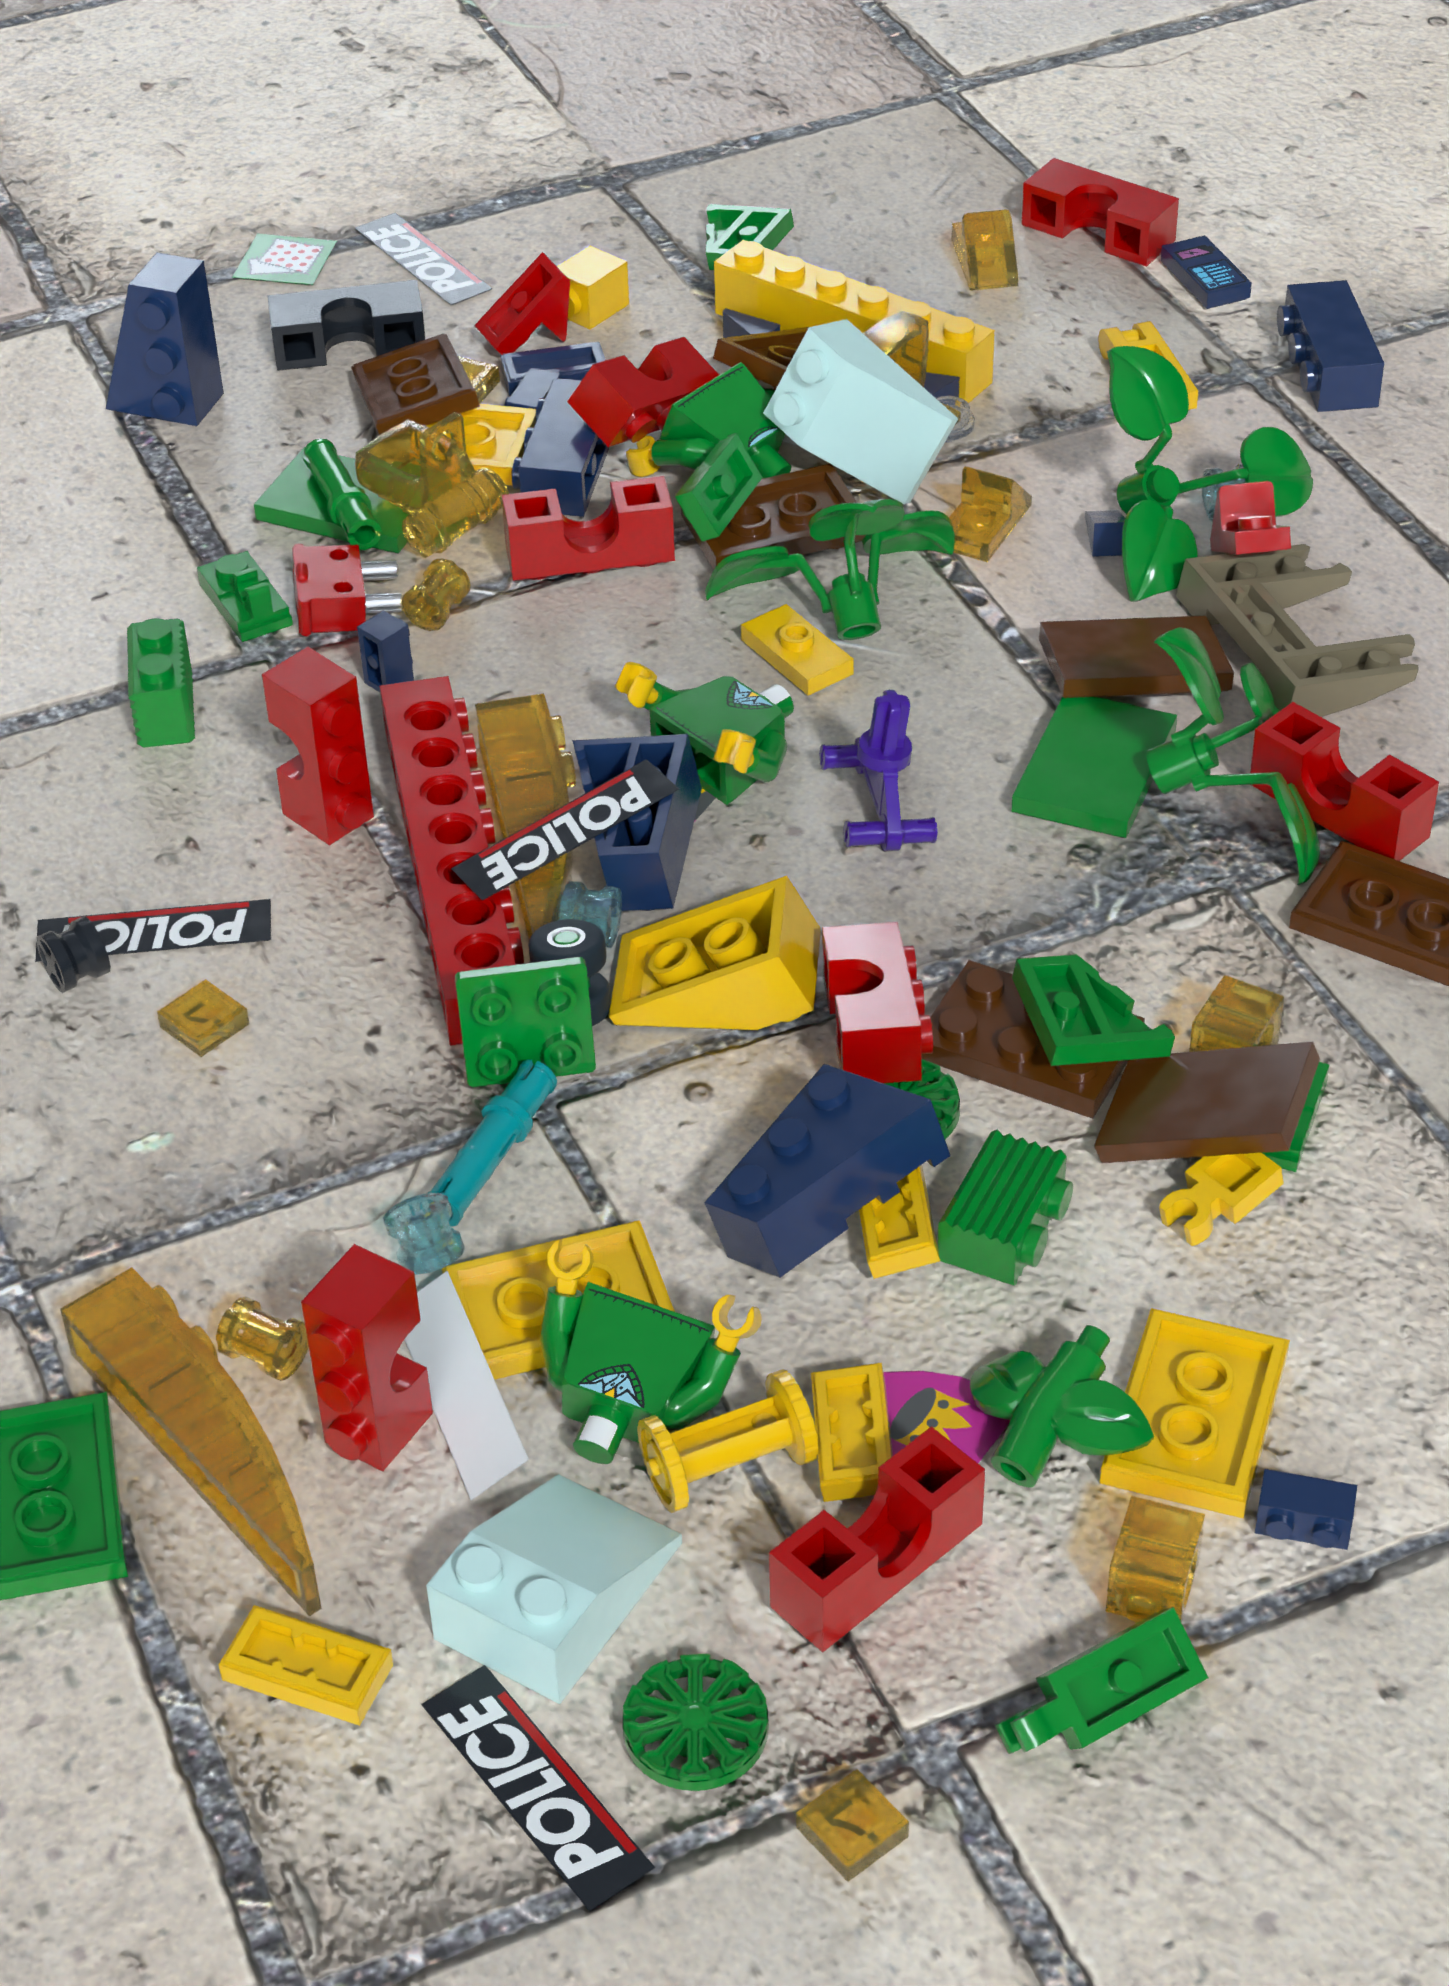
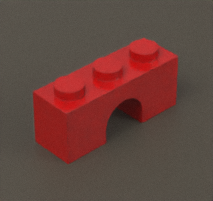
M1053 158L1023 183L1022 225L1062 239L1071 231L1082 227L1105 229L1104 253L1147 267L1161 254L1162 245L1176 241L1179 198Z
M685 337L655 345L638 369L625 355L593 364L567 402L607 447L628 440L635 443L649 433L658 430L662 431L672 404L716 378L719 374Z
M656 476L610 482L611 500L608 508L599 517L589 521H574L565 517L561 513L556 489L501 495L506 552L512 580H541L555 575L580 572L596 573L604 569L629 566L647 567L656 563L675 561L673 506L665 477Z
M306 647L264 672L262 680L269 722L282 730L293 741L300 753L276 768L283 815L330 846L372 819L374 812L357 678L312 648Z
M1295 702L1287 705L1255 729L1250 773H1281L1287 784L1293 783L1314 822L1358 847L1398 861L1402 860L1430 838L1439 781L1390 754L1362 776L1357 777L1347 768L1339 752L1341 728ZM1251 785L1254 788L1269 795L1270 797L1276 799L1272 787L1270 785Z
M898 922L822 927L823 981L829 1013L836 1014V1051L840 1069L880 1083L922 1081V1054L933 1053V1034L930 1015H925L922 980H917L914 946H903Z
M353 1244L301 1301L325 1443L339 1456L351 1461L358 1459L383 1472L433 1414L427 1367L397 1353L404 1339L421 1321L414 1271Z
M931 1426L878 1467V1486L875 1496L865 1512L851 1526L846 1528L826 1510H823L769 1552L770 1607L823 1653L982 1525L985 1468Z

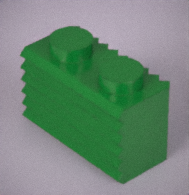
M153 618L143 622L131 623L127 628L128 699H130L137 744L146 748L192 742L195 739L193 674L184 621L178 618L166 620Z
M998 1129L992 1131L938 1223V1252L940 1261L1015 1286L1019 1276L1022 1275L1024 1267L1028 1265L1035 1268L1039 1264L1047 1244L1049 1220L1061 1221L1068 1210L1073 1193V1182L1065 1180L1067 1160L1065 1153L1061 1149L1054 1152L1048 1145L1041 1148L1036 1141L1028 1144L1023 1137L1016 1140L1010 1133L1003 1136Z

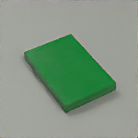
M303 448L254 503L256 520L349 542L343 528L337 526L328 514V501L319 488L311 470L303 461V457H307L303 453ZM338 455L354 484L363 489L368 495L372 506L371 513L381 526L382 531H378L381 534V539L372 548L398 554L446 496L445 479Z
M1062 697L1012 795L1011 812L1127 838L1153 782V777L1147 763L1146 752L1151 748L1172 740L1171 734L1176 732L1177 715L1099 697Z
M107 1392L1 1410L0 1601L128 1577L111 1407Z

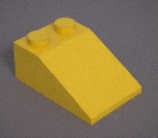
M786 875L623 934L609 1018L614 1025L759 1030L779 1022L793 1021L805 1013L814 1011L821 928Z

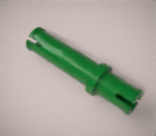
M322 438L311 441L304 448L303 453L307 457H303V461L311 470L319 488L328 501L327 510L329 516L337 526L343 528L351 545H359V550L372 548L381 539V534L378 531H382L371 513L372 506L368 495L363 489L354 484L331 441Z

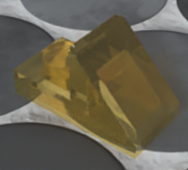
M1009 210L966 213L962 217V222L952 223L951 241L970 291L1018 286L1013 226Z
M965 466L962 470L961 503L949 517L955 535L953 553L988 562L1030 508L1032 496L1010 478Z

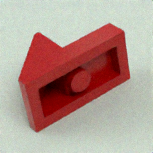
M542 252L474 326L501 355L514 353L529 339L530 335L541 323L560 340L565 342L567 337L570 279Z
M1261 481L1223 485L1218 489L1210 536L1211 551L1239 555L1291 549L1290 526L1276 525L1272 482Z

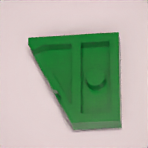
M709 204L706 208L709 224H706V257L709 270H714V261L742 240L757 242L763 247L773 250L794 227L791 209Z
M1079 955L1016 959L1012 979L1051 1066L1170 1057L1175 1040L1172 1030L1164 1024L1151 1029L1132 1014L1135 1000L1117 986L1105 982L1100 977L1099 972Z

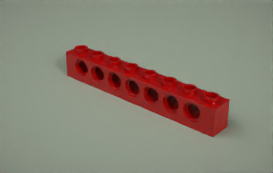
M449 676L381 685L379 687L384 729L448 1040L450 1046L463 1044L455 975L461 971L524 964V954L519 928H507L506 925L514 923V911L509 886L482 901L451 869L487 849L488 844H494L496 840L491 809H479V806L487 805L482 771L470 770L478 768L473 733L462 735L464 732H469L464 697L453 698Z

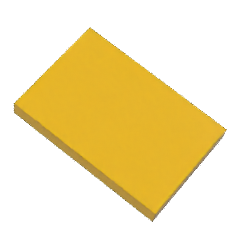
M640 1220L561 1239L562 1249L559 1253V1264L567 1272L572 1273L581 1266L584 1244H587L593 1253L591 1270L584 1277L578 1279L577 1290L584 1293L587 1283L590 1282L674 1311ZM557 1240L441 1267L442 1274L448 1271L495 1380L545 1368L540 1335L548 1288L556 1286L557 1277L548 1266L547 1254L550 1247Z
M1151 1308L1125 1393L1132 1397L1146 1416L1154 1434V1439L1147 1446L1134 1451L1105 1455L1101 1466L1100 1484L1244 1519L1286 1364L1290 1340Z

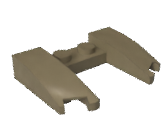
M1306 544L1292 545L1291 549L1239 555L1227 553L1185 559L1176 597L1192 616H1206L1210 625H1222L1262 672L1261 674L1272 692L1274 705L1279 711L1290 703L1295 702L1323 717L1364 704L1415 681L1419 670L1418 665L1400 664V658L1412 656L1415 641L1410 634L1316 647L1285 612L1284 608L1348 585L1352 571L1344 564L1338 563L1331 568L1317 570L1305 566V560L1308 558L1310 546Z

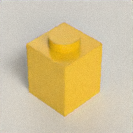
M590 245L557 266L570 279L568 320L591 330L629 305L627 261Z

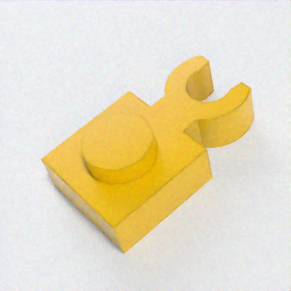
M1263 1153L1203 1156L1185 1171L1188 1189L1173 1191L1161 1201L1159 1205L1161 1221L1165 1226L1169 1227L1182 1216H1193L1184 1225L1186 1242L1191 1246L1200 1244L1210 1236L1213 1230V1220L1220 1214L1236 1224L1284 1184L1282 1168Z

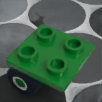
M564 919L547 923L538 928L529 939L530 963L461 971L455 975L469 1086L480 1087L510 1083L518 1072L519 1066L528 1059L532 1060L533 1065L537 1061L543 1063L552 1070L556 1077L590 1073L596 1069L592 1026L606 1018L611 1005L609 983L602 974L598 973L605 965L607 959L605 936L598 926L578 919Z

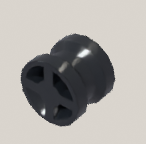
M85 916L72 921L69 929L58 934L48 931L37 936L36 943L42 963L53 984L62 993L75 988L78 980L82 977L90 975L98 978L110 972L111 966L105 945L93 923Z

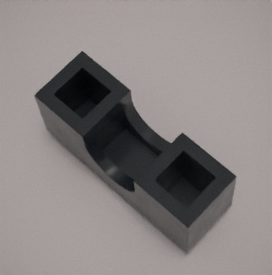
M417 280L267 295L277 371L326 366L328 350L334 345L346 341L368 343L375 348L376 356L426 340Z

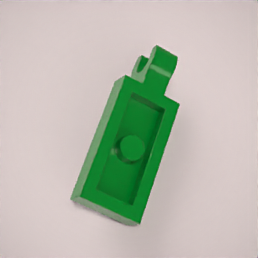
M1166 1608L1159 1610L1036 1677L1046 1700L1005 1718L997 1723L995 1727L1008 1754L1014 1753L1021 1748L1023 1752H1027L1047 1742L1061 1732L1070 1750L1081 1749L1209 1677L1175 1608Z

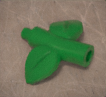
M1085 1326L1077 1341H1064L1046 1366L1038 1356L1026 1351H1017L980 1366L973 1373L970 1380V1390L976 1406L985 1414L1010 1420L997 1449L991 1457L993 1467L1008 1480L1023 1487H1034L1052 1454L1058 1438L1062 1443L1082 1454L1097 1456L1134 1451L1147 1446L1154 1439V1434L1146 1416L1132 1397L1119 1387L1107 1381L1099 1380L1106 1370V1365L1100 1357L1110 1342L1109 1336L1104 1331L1095 1326Z

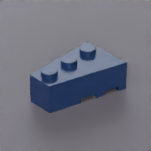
M157 252L128 285L106 409L198 426L224 394L204 260Z
M688 734L572 740L585 793L646 759L679 788L676 792L594 837L614 911L673 909L702 791Z
M823 1064L704 1203L728 1258L781 1278L848 1230L849 1227L846 1219L876 1197L883 1204L900 1192L897 1182L926 1161L932 1167H936L951 1155L931 1099Z

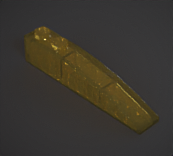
M544 693L475 704L479 750L502 840L569 803L567 787L576 786V774L571 751H560L566 749L561 716H550ZM573 850L514 883L528 942L531 935L541 926L553 921L564 920L568 917L572 893Z
M132 1267L60 1308L71 1355L97 1384L107 1392V1395L310 1617L322 1609L314 1563L294 1496L271 1442L245 1396L218 1361L217 1351L207 1333L198 1325L189 1328L179 1317L177 1307L168 1292L160 1285L151 1288Z

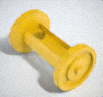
M782 1369L767 1375V1380L765 1381L766 1399L669 1433L664 1423L656 1415L639 1420L637 1432L644 1464L658 1497L670 1513L688 1507V1483L784 1448L791 1459L798 1465H804L817 1459L819 1453L818 1437L813 1417L802 1390L787 1370Z

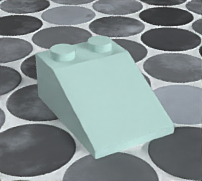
M847 319L808 328L763 412L801 448L889 497L900 501L902 504L911 502L958 421V418Z
M558 1474L471 1530L428 1582L426 1587L434 1640L561 1704L682 1544V1534Z

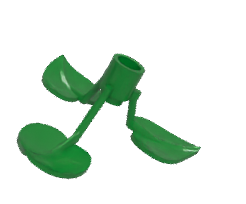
M1118 346L1107 351L1110 364L1109 395L1115 418L1128 435L1138 440L1148 441L1159 436L1145 457L1135 462L1137 473L1123 478L1117 487L1119 506L1127 514L1122 530V558L1125 581L1130 601L1137 602L1178 588L1185 559L1198 557L1196 540L1190 527L1179 519H1172L1173 509L1170 505L1175 501L1177 495L1236 479H1245V483L1269 481L1272 482L1274 488L1275 517H1281L1295 512L1307 502L1312 493L1313 478L1311 477V468L1298 444L1286 432L1274 427H1262L1254 430L1243 440L1240 448V458L1244 468L1179 483L1177 475L1171 469L1161 465L1153 466L1152 463L1172 438V429L1169 424L1183 420L1188 414L1189 399L1187 388L1178 370L1163 356L1145 348Z
M894 499L833 505L817 512L812 516L808 525L810 535L816 541L844 537L848 574L836 577L832 581L833 589L829 593L826 592L802 554L788 555L787 548L772 546L745 550L724 558L717 564L705 588L706 600L708 601L711 597L738 586L784 577L800 570L820 600L822 612L833 613L837 637L842 640L865 638L877 633L881 629L877 605L880 604L877 593L880 555L927 550L952 555L955 545L953 525L949 517L940 511H920L905 514L903 504ZM855 535H866L862 540L864 551L869 554L867 581L864 574L859 573Z
M1179 627L1162 634L1154 643L1158 644L1174 660L1193 694L1202 715L1185 729L1171 734V741L1147 750L1148 767L1157 787L1163 794H1167L1189 784H1193L1196 792L1210 786L1270 785L1293 842L1299 871L1297 885L1307 882L1318 864L1320 843L1313 820L1293 783L1287 784L1279 772L1210 775V769L1219 765L1216 748L1254 731L1258 726L1279 712V709L1274 705V698L1266 680L1253 663L1243 665L1240 669L1242 686L1256 716L1211 739L1206 733L1196 736L1195 734L1208 723L1215 726L1224 720L1223 710L1219 701L1221 694L1220 685L1210 657L1195 632Z

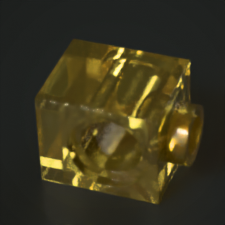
M1224 975L1192 1022L1189 1052L1277 1045L1284 996Z
M1131 1496L1110 1564L1105 1611L1125 1616L1137 1623L1159 1610L1174 1607L1182 1623L1200 1560L1205 1514Z

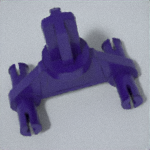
M885 690L882 696L875 699L870 729L864 732L861 737H857L854 744H822L820 746L819 760L822 770L855 768L858 774H864L879 821H845L843 835L846 847L880 845L883 851H899L902 844L935 843L937 841L938 829L934 817L901 820L898 772L910 765L912 742L906 736L910 701L907 696L899 695L895 690Z

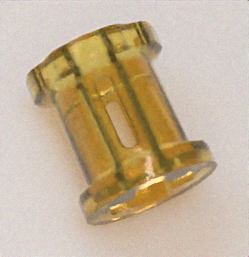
M443 558L433 560L423 573V581L419 585L408 589L402 598V609L406 617L421 629L428 631L439 630L448 621L450 608L454 604H459L471 589L470 579L467 573L453 561Z
M247 1296L238 1298L225 1311L216 1333L219 1353L231 1359L244 1356L264 1366L267 1375L279 1381L288 1379L297 1371L309 1347L303 1321L296 1318H290L286 1321L263 1312L260 1303ZM240 1329L244 1330L243 1333H238Z

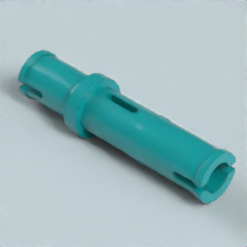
M532 1060L523 1061L517 1070L518 1072L502 1094L491 1097L481 1111L483 1120L465 1145L458 1151L454 1160L432 1190L422 1200L426 1213L436 1222L443 1225L446 1218L452 1212L447 1219L448 1226L458 1225L467 1208L485 1183L491 1178L493 1172L512 1145L524 1141L533 1128L532 1117L547 1096L557 1086V1078L549 1067L539 1061L535 1065H533Z

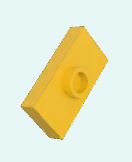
M787 604L741 624V640L808 696L854 674V659Z
M922 1165L897 1182L900 1192L883 1204L876 1197L859 1209L867 1262L874 1279L940 1261Z
M882 1363L811 1372L815 1429L819 1448V1478L823 1501L829 1502L875 1495L878 1486V1467L893 1456Z
M254 1605L218 1665L223 1681L360 1726L393 1667V1658L389 1648Z

